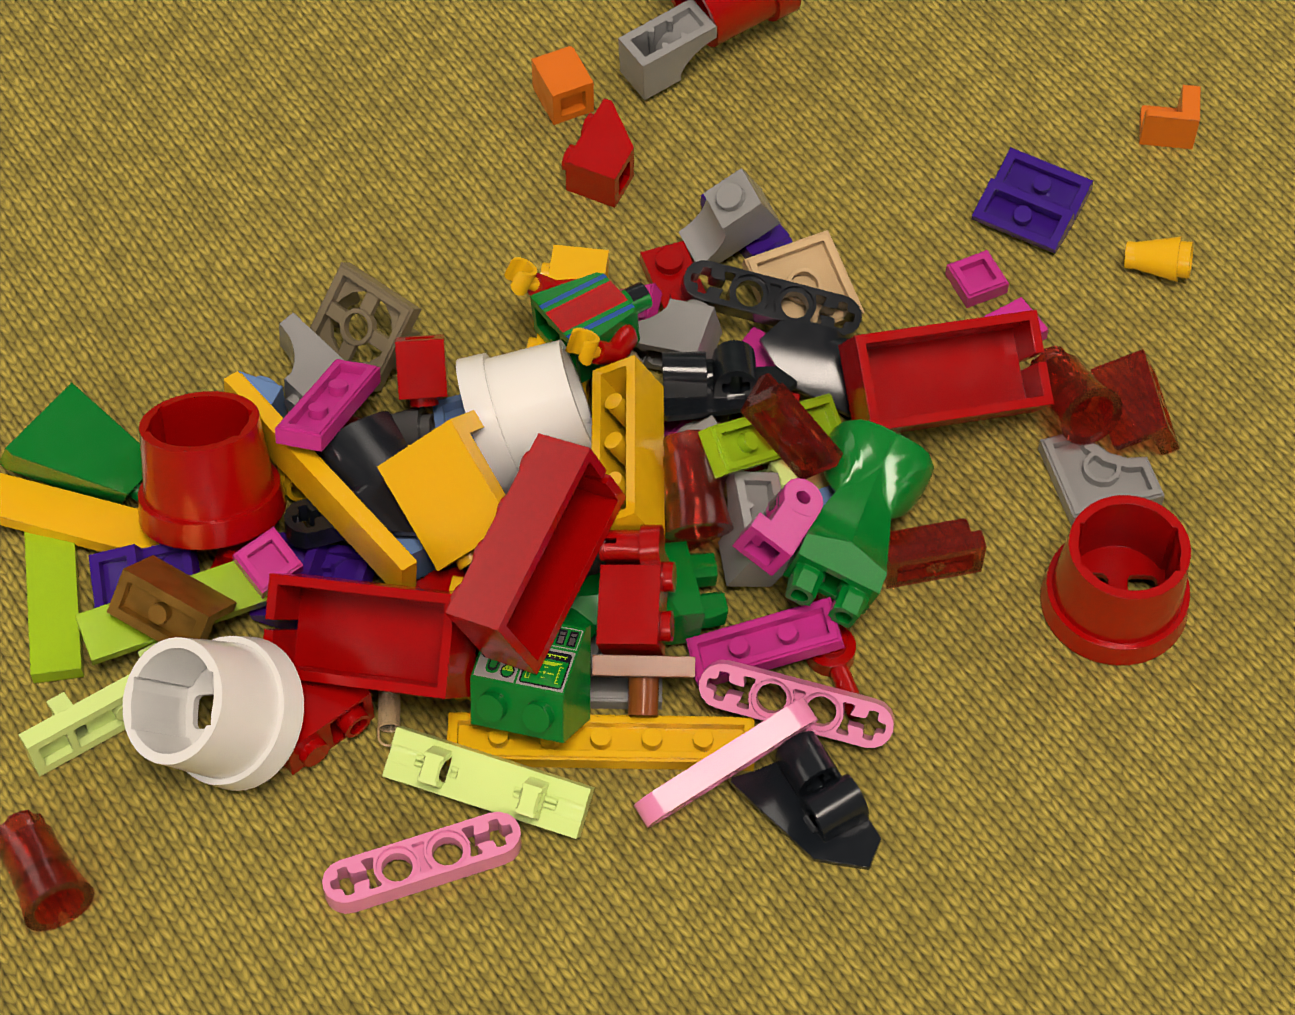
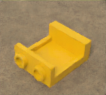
M475 410L449 419L377 466L437 571L456 563L460 571L470 566L477 544L484 539L496 516L497 506L502 497L506 495L471 436L484 428Z

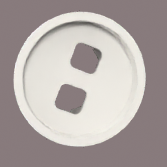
M562 340L494 357H489L486 353L459 358L456 361L457 380L465 413L475 410L484 428L473 434L474 440L505 494L508 493L519 472L522 457L530 450L538 433L591 448L592 414L570 354L565 351L566 346Z
M224 636L213 640L174 637L162 640L150 647L138 659L128 677L123 695L124 726L130 742L144 758L157 764L186 771L201 782L231 791L255 788L278 773L291 756L297 744L304 716L303 688L293 662L277 645L258 637ZM214 695L211 725H207L205 729H200L198 726L199 701L203 696Z

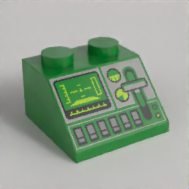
M564 620L537 675L486 658L479 651L470 676L471 724L560 743L568 740L590 720L591 625Z

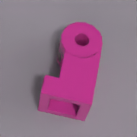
M791 479L768 503L766 516L760 512L740 533L732 547L770 576H773L792 557L821 512L823 497L819 489L806 479Z

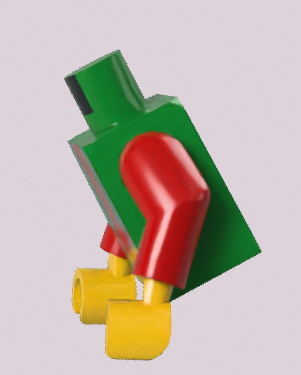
M514 257L504 273V277L512 281L510 286L516 295L524 296L527 292L530 295L534 330L546 343L557 340L563 341L566 346L565 351L570 354L581 383L592 377V370L630 356L640 340L638 314L651 308L653 304L649 291L641 282L620 291L604 273L596 272L579 279L556 280L537 273L536 266L529 260L521 257Z

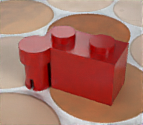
M641 525L640 530H609L599 550L600 561L606 564L600 565L596 644L603 655L665 656V641H673L674 613L673 611H667V593L675 592L677 571L676 563L669 562L665 552L663 525Z

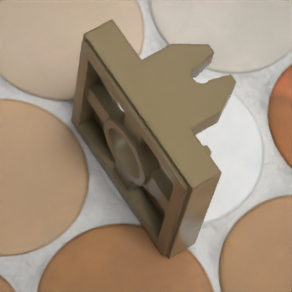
M341 262L310 328L346 361L356 362L352 359L358 346L368 343L382 351L380 356L370 362H358L380 367L381 382L373 391L378 392L382 391L392 369H397L396 337L420 336V332L414 329L413 326L422 309L352 263ZM358 292H367L359 308L347 310L350 305L359 303L360 297ZM381 301L386 305L391 316L392 332L389 337L377 330V322L374 317ZM357 313L362 314L368 322V332L360 341L354 339L349 332L350 319ZM340 327V332L344 339L340 348L334 337V328Z

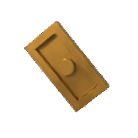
M152 555L123 568L107 613L158 642L174 637L207 640L214 621L233 612L237 602Z

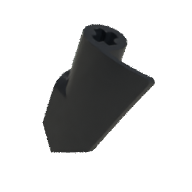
M786 320L778 322L760 338L759 342L772 364L797 380V387L794 390L810 398L830 393L837 411L851 418L838 345L850 338H843L842 333L831 327Z
M730 340L721 343L714 350L712 359H706L705 351L662 352L664 419L668 422L769 409L797 387V380L777 366L756 367L754 349L744 341Z
M388 411L372 414L343 427L322 452L315 451L393 535L417 537L377 466L408 447L392 415Z
M813 731L799 733L782 744L776 752V762L730 779L731 785L813 861L870 870L881 843V837L869 820V809L858 785L850 775L845 774L842 776Z

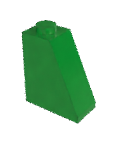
M73 383L66 387L4 449L0 458V465L8 471L61 489L122 505L130 497L138 502V490L143 482L140 443Z

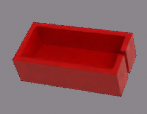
M1037 310L855 335L838 345L851 419L871 421L896 433L1033 413L1054 404L1047 362H1038L1023 370H1020L1019 362H1024L1045 352Z
M538 433L530 450L522 457L519 472L508 493L500 500L496 516L484 539L477 544L473 560L461 584L452 592L446 615L486 658L536 675L538 674L626 498L611 475L605 474L606 468L589 447Z
M269 574L265 619L298 620L297 629H264L263 639L274 643L288 655L298 672L300 680L441 699L471 697L470 676L474 668L476 646L446 615L453 591L307 574Z

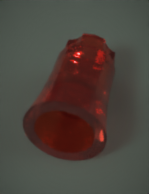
M1061 346L1045 348V352L1033 359L1030 366L1038 362H1047L1054 404L1048 407L1055 416L1063 436L1069 442L1077 445H1087L1101 440L1115 428L1122 414L1121 398L1115 391L1100 382L1088 371L1076 356L1066 353Z
M698 429L671 433L663 439L665 456H663L662 462L666 501L665 539L670 541L695 542L724 536L734 529L725 502L721 480L714 477L698 434L701 430Z
M24 810L8 816L7 820L0 825V858L17 894L25 925L34 931H49L75 920L92 903L94 898L93 887L75 867L61 846L52 827L46 824L40 813L36 814L30 812V810Z

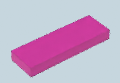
M336 359L275 427L276 443L322 452L380 384V367Z
M831 597L812 602L810 606H797L687 638L690 657H695V680L698 687L704 670L712 662L718 660H731L770 670L845 648L839 624L832 621L828 615L833 604ZM721 671L717 679L709 678V683L718 685L728 682L730 674Z

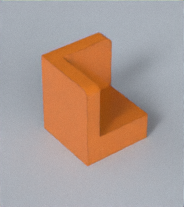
M572 46L531 59L533 89L553 125L594 111V82Z
M1183 85L1177 108L1143 105L1140 111L1139 144L1193 149L1200 123L1201 86Z

